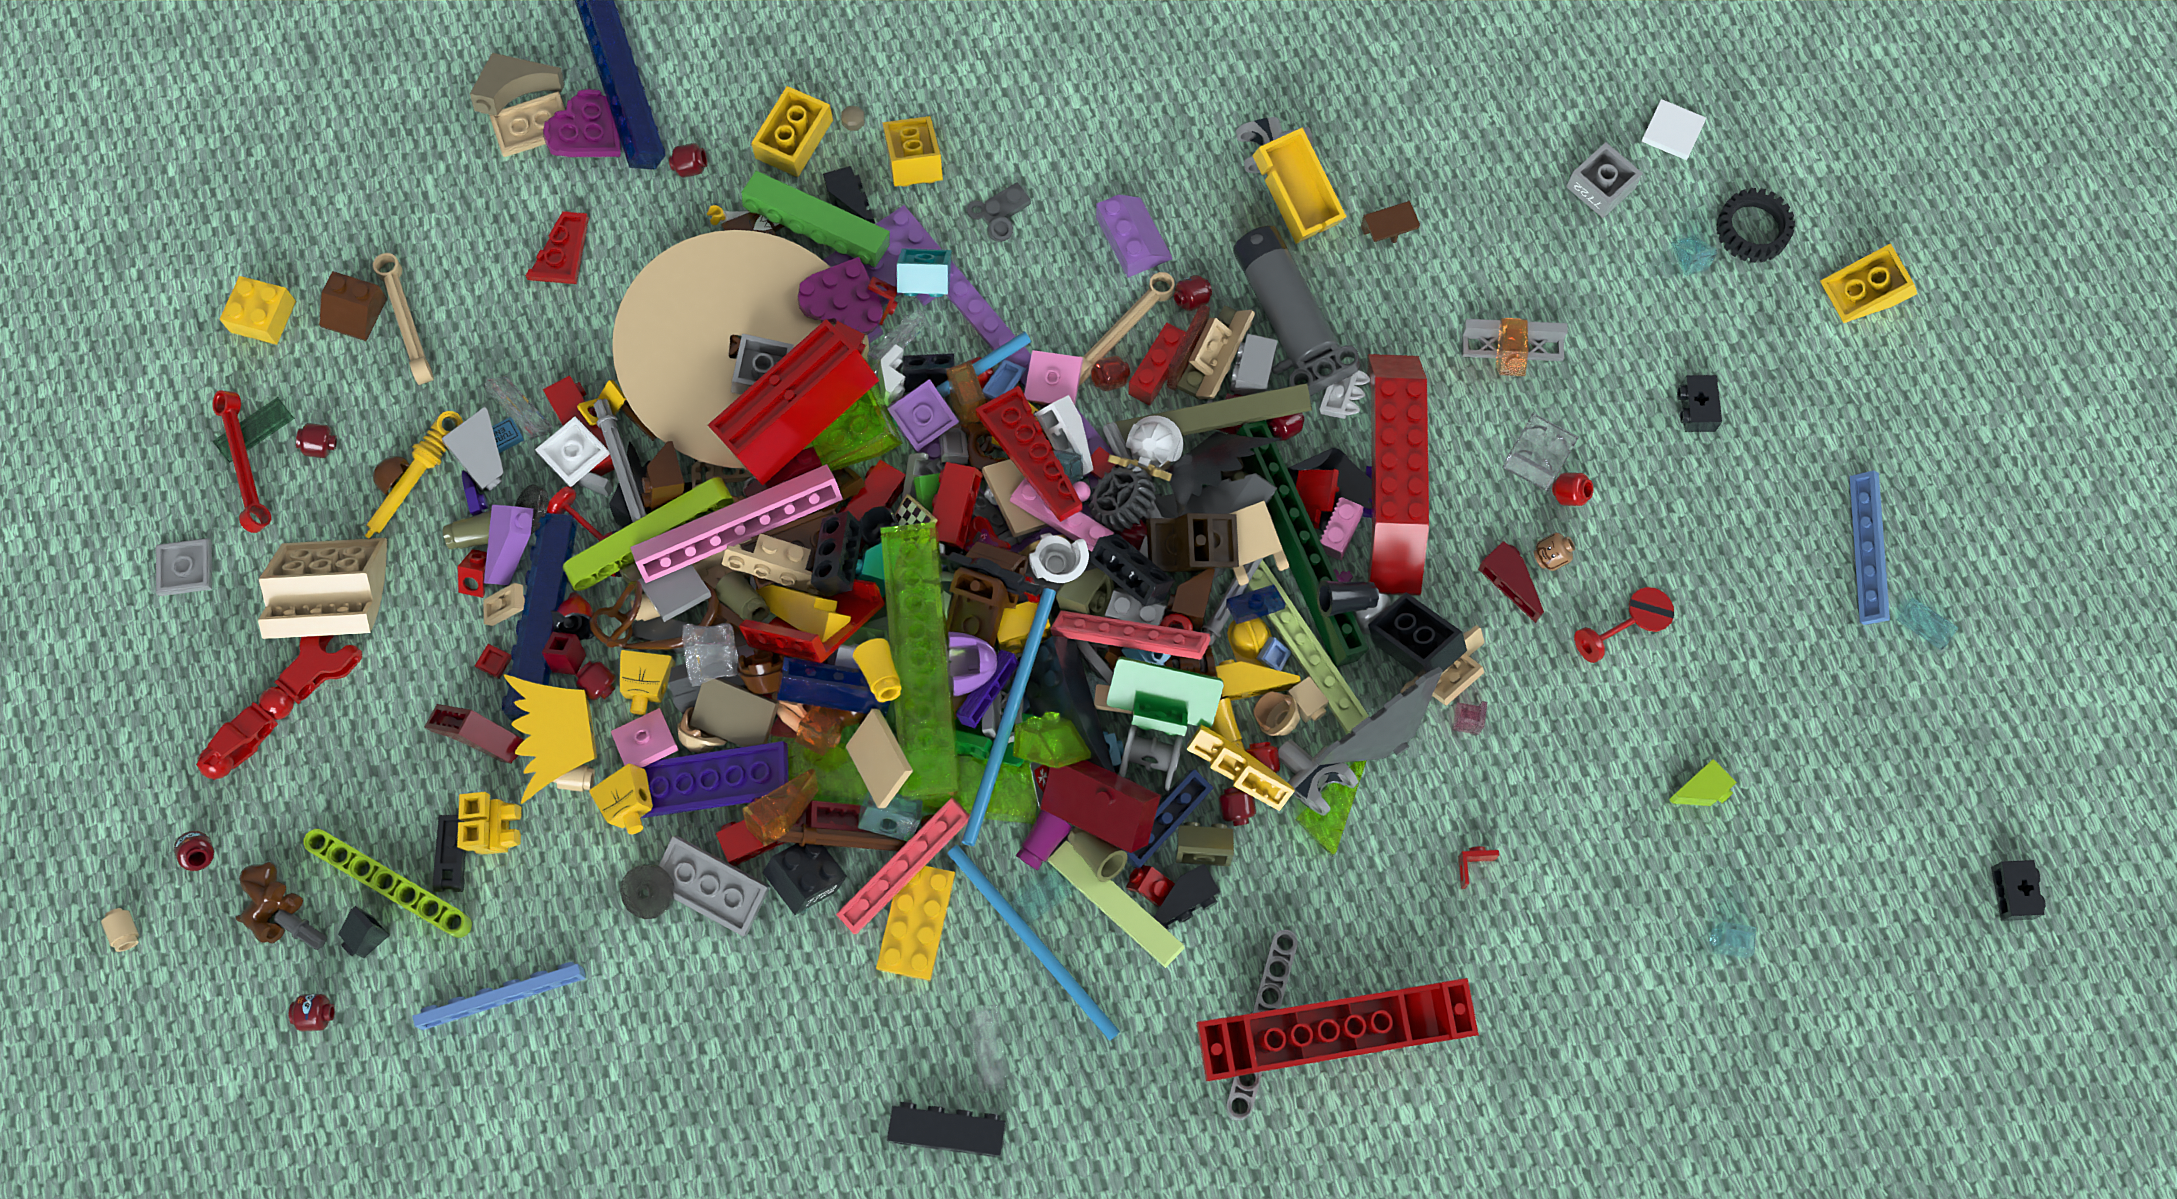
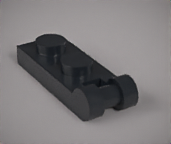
M439 815L433 873L434 892H444L445 889H452L453 892L464 891L466 850L457 847L458 823L464 821L458 819V815ZM445 871H453L452 878L445 879Z

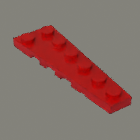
M1019 386L975 409L979 420L1060 522L1083 510L1080 498L1068 476L1064 473V468L1059 459L1056 458L1049 440L1043 434L1042 427L1035 419L1032 408Z

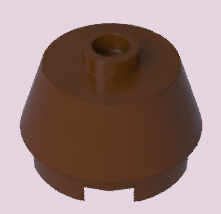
M756 648L753 649L754 655L747 658L741 655L738 658L739 667L737 672L750 692L770 694L787 685L791 659L787 655Z

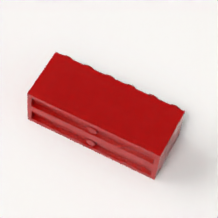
M825 319L713 419L708 426L749 472L764 485L880 380L857 348Z

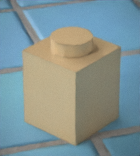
M1310 676L1288 691L1287 695H1291L1296 700L1299 715L1305 723L1311 719L1315 722L1326 714L1327 711L1325 709L1329 700Z

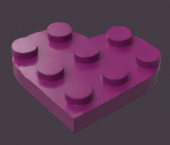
M585 89L578 91L576 96L568 100L566 110L555 112V115L544 123L543 137L552 155L565 157H620L621 149L616 108L613 100L611 99L610 101L607 97L601 95L599 90Z
M859 257L814 273L802 281L799 286L797 300L800 310L807 318L809 316L814 320L821 321V323L825 319L835 324L839 321L868 335L877 328L883 311L877 293L867 289L871 280Z

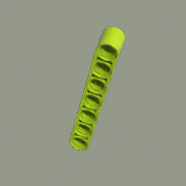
M721 477L709 479L570 558L563 564V569L575 591L585 590L618 572L619 569L635 562L630 547L733 504L734 499Z
M313 829L305 835L303 844L310 853L447 934L456 938H462L470 932L472 928L471 919L465 913L324 830ZM325 838L324 845L316 849L317 842ZM347 851L346 859L338 862L340 854ZM370 864L369 872L361 876V869L365 865ZM388 878H393L392 885L387 889H383L384 881ZM415 891V898L411 902L406 903L407 894ZM434 904H438V911L434 915L429 916V908ZM461 917L460 926L452 930V921Z

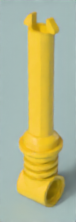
M454 411L443 412L430 427L432 431H427L426 434L428 436L424 435V441H420L412 446L414 449L412 452L414 460L366 524L369 530L365 537L371 538L374 532L380 534L427 468H434L442 463L441 457L443 455L441 452H446V446L442 442V438L451 432L443 428L442 421L449 418L453 420L456 428L463 423L462 417Z

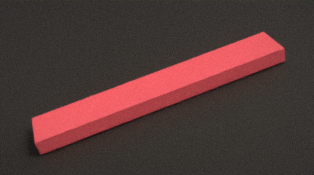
M1062 610L1050 628L1053 636L1200 660L1211 641L1208 633Z
M952 797L836 915L853 934H858L968 823L970 814Z

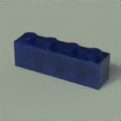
M784 657L778 683L777 700L869 714L872 709H880L883 716L886 717L891 700L879 702L875 694L871 692L869 684L860 669Z

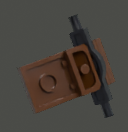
M978 541L965 556L954 552L949 556L936 552L933 557L934 563L947 566L949 572L954 574L949 590L954 593L940 644L949 646L948 633L958 632L980 638L994 648L1004 608L1015 609L1018 597L1023 592L1037 596L1040 592V585L1025 581L1024 576L1030 557Z

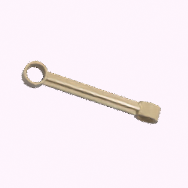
M380 254L373 262V269L385 283L408 352L409 364L418 385L433 381L434 376L425 357L399 279L402 274V266L393 254ZM389 262L395 263L391 271L387 273L380 272L384 264Z
M1165 272L1154 274L1150 279L1149 290L1084 356H1079L1083 358L1079 385L1084 383L1091 375L1097 363L1158 301H1166L1172 297L1175 282L1170 274ZM1163 281L1169 284L1170 289L1166 292H1159L1154 289L1153 285L1156 282Z

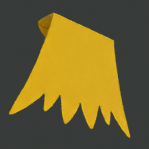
M504 674L509 684L526 698L515 701L514 704L520 709L529 712V714L511 723L515 729L531 735L518 746L515 754L535 756L523 772L524 774L536 772L523 794L520 803L523 804L557 778L597 758L591 709L585 690L546 686ZM590 721L592 725L593 735L591 732Z

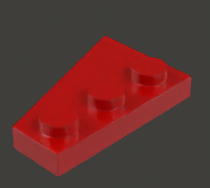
M562 211L548 235L549 240L545 247L537 254L534 266L527 271L525 275L527 280L577 284L589 222L587 213Z

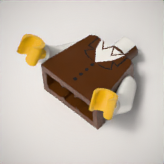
M712 205L706 213L708 216H712L710 220L712 225L715 226L719 222L722 223L723 231L746 230L777 236L775 232L785 227L779 223H773L769 219L766 220L764 216L749 211H723L717 205Z

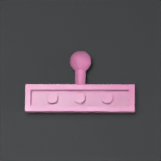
M1026 478L1011 495L1010 502L1074 541L1084 539L1088 550L1091 552L1100 537L1114 534V532L1080 511L1060 522ZM1082 481L1073 484L1081 502L1086 501L1091 494L1089 485Z

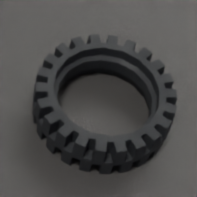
M1750 188L1748 192L1744 189L1739 194L1735 193L1723 206L1716 224L1718 226L1716 229L1717 235L1720 234L1719 241L1720 243L1725 242L1724 249L1726 251L1732 249V256L1736 257L1737 254H1740V260L1746 261L1747 258H1750L1752 263H1756L1758 259L1760 263L1766 262L1768 258L1771 260L1776 255H1779L1789 243L1795 227V221H1793L1794 214L1793 212H1788L1790 209L1788 203L1782 205L1784 199L1781 196L1775 199L1776 193L1771 191L1769 195H1766V189L1762 188L1758 193L1756 188ZM1743 207H1756L1765 210L1772 215L1778 224L1779 232L1777 238L1769 244H1755L1746 241L1738 235L1733 227V214Z

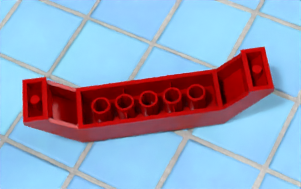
M1368 354L1367 375L1370 378L1369 383L1371 387L1372 538L1368 582L1375 583L1379 594L1403 595L1407 592L1410 595L1421 596L1429 531L1427 377L1419 356Z
M1468 978L1196 1022L1206 1082L1479 1035Z

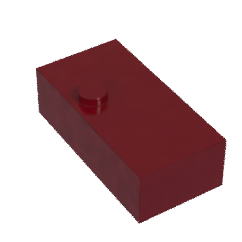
M1069 752L1052 759L1040 809L1132 853L1148 845L1161 795Z

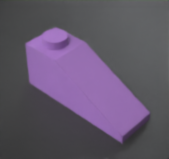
M492 505L484 583L510 584L531 535L533 509Z

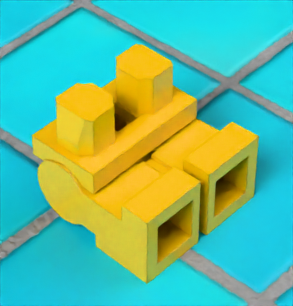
M487 792L459 794L458 819L464 822L458 823L457 847L466 851H475L477 854L506 853L508 848L520 845V831L509 829V821L520 820L521 806L505 803L500 799L491 800L490 794Z

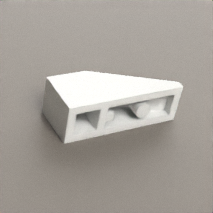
M1069 395L1035 413L1072 482L1094 470L1082 418Z

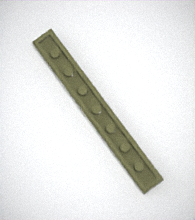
M1302 384L1116 421L1115 423L1126 443L1133 425L1148 416L1168 418L1177 425L1182 436L1312 411L1308 384Z

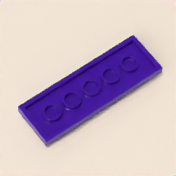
M781 741L657 760L643 767L647 774L653 807L651 811L641 818L750 803L755 798L770 800L789 797L788 744Z

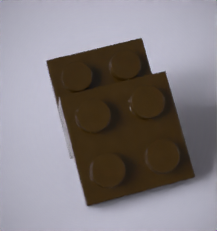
M1187 513L1177 518L1146 519L1148 559L1164 572H1200L1209 568L1239 567L1236 514Z

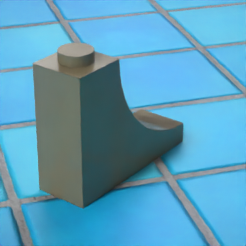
M492 53L472 88L470 96L474 111L498 116L508 103L522 95L537 91L562 92L565 84L562 70L559 67Z

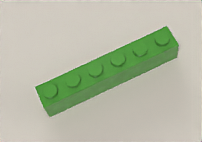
M755 171L741 192L742 206L749 212L760 214L773 223L784 225L797 234L806 235L819 244H825L834 248L841 254H847L854 258L859 257L862 264H869L876 268L889 247L890 231L759 171Z

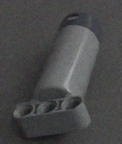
M1270 225L1261 226L1243 235L1234 245L1233 253L1288 356L1287 359L1272 367L1273 374L1282 373L1294 367L1295 371L1290 375L1291 387L1296 386V383L1300 380L1308 381L1310 396L1355 374L1360 368L1358 351L1355 347L1349 345L1340 347L1277 228ZM1346 357L1354 358V361L1350 364L1342 363V360ZM1327 368L1331 370L1330 374L1326 376L1319 374L1322 369Z

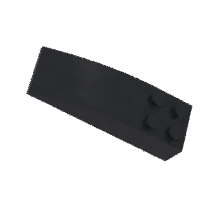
M1051 636L1039 645L1025 688L1032 713L1041 720L1039 732L1051 759L1071 752L1115 773L1075 639Z

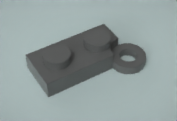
M1016 182L985 201V204L981 201H972L967 206V214L974 220L983 219L988 225L993 218L999 216L1009 218L1031 205V199ZM974 207H980L981 212L974 213L972 212V209Z

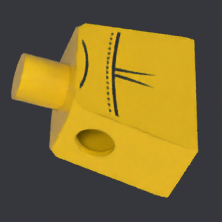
M621 650L620 693L624 698L632 699L631 713L645 715L648 701L662 702L669 685L671 668L676 665L672 656Z
M628 763L591 788L589 792L609 824L620 828L626 827L628 834H636L643 830L640 818L651 811L653 805L645 769Z

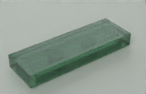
M278 397L240 422L246 451L295 419ZM225 432L216 438L213 443L230 463L233 459Z

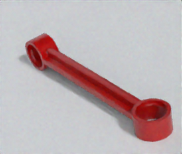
M219 390L214 395L212 406L214 413L217 416H222L245 508L239 515V521L245 530L251 533H258L271 522V513L264 505L259 503L238 419L241 399L237 392ZM250 512L259 518L261 524L252 519Z

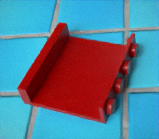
M854 579L853 590L827 597V599L837 601L836 613L850 616L851 618L847 625L823 643L819 635L800 631L778 616L768 624L745 619L739 627L749 647L822 663L878 612L885 603L876 583Z

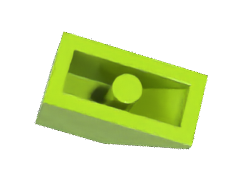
M1712 759L1669 800L1673 804L1712 806L1716 801L1722 804L1733 794L1730 789L1737 782Z

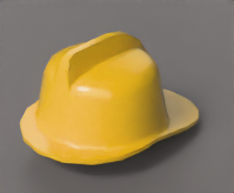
M1248 614L1237 617L1231 622L1227 632L1228 641L1236 661L1266 667L1256 658L1268 638L1272 637L1268 626L1258 616Z

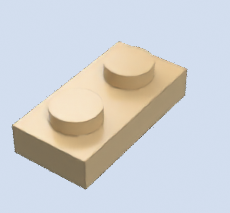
M513 583L483 600L484 624L494 626L524 610L523 585Z

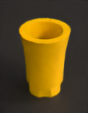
M876 638L860 644L853 652V659L864 674L871 692L875 694L879 702L896 699L901 694L900 690L902 688L891 656L889 642L882 638Z
M1230 698L1221 699L1213 725L1209 729L1245 751L1244 744L1242 743L1243 738L1237 726Z

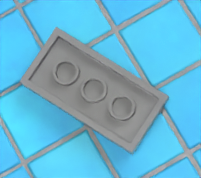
M677 835L672 837L650 882L651 887L743 937L748 935L771 887Z

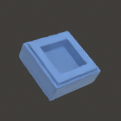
M1269 637L1256 659L1267 668L1281 671L1292 652L1275 637Z

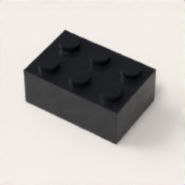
M1407 592L1368 624L1373 643L1419 678L1439 666L1444 672L1467 651L1461 630Z

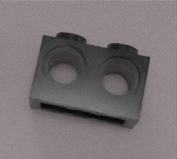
M954 353L903 356L905 393L913 391L928 379L936 388L956 375Z

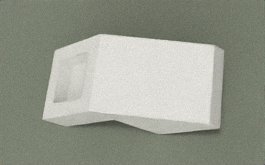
M896 344L880 360L878 370L882 401L886 407L893 400L898 401L905 391V388H903L905 376L899 373L903 366L902 356L904 349Z

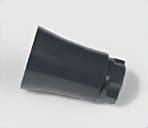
M1322 580L1317 589L1318 608L1325 618L1341 613L1375 608L1379 600V591L1374 582Z

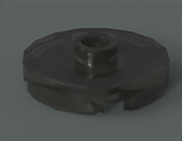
M534 484L527 486L515 503V507L533 509L531 535L539 529L541 523H538L540 516L544 517L546 515L549 503L547 491Z
M640 864L626 873L621 882L620 894L626 909L635 917L653 919L669 910L674 902L673 889L675 887L669 873L662 867L654 864ZM643 888L648 891V896L644 895Z

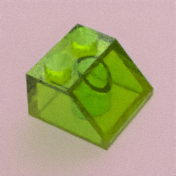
M1047 712L1042 717H1028L1026 721L1015 724L1013 756L1054 768L1091 758L1090 750L1072 721L1061 718L1059 713Z

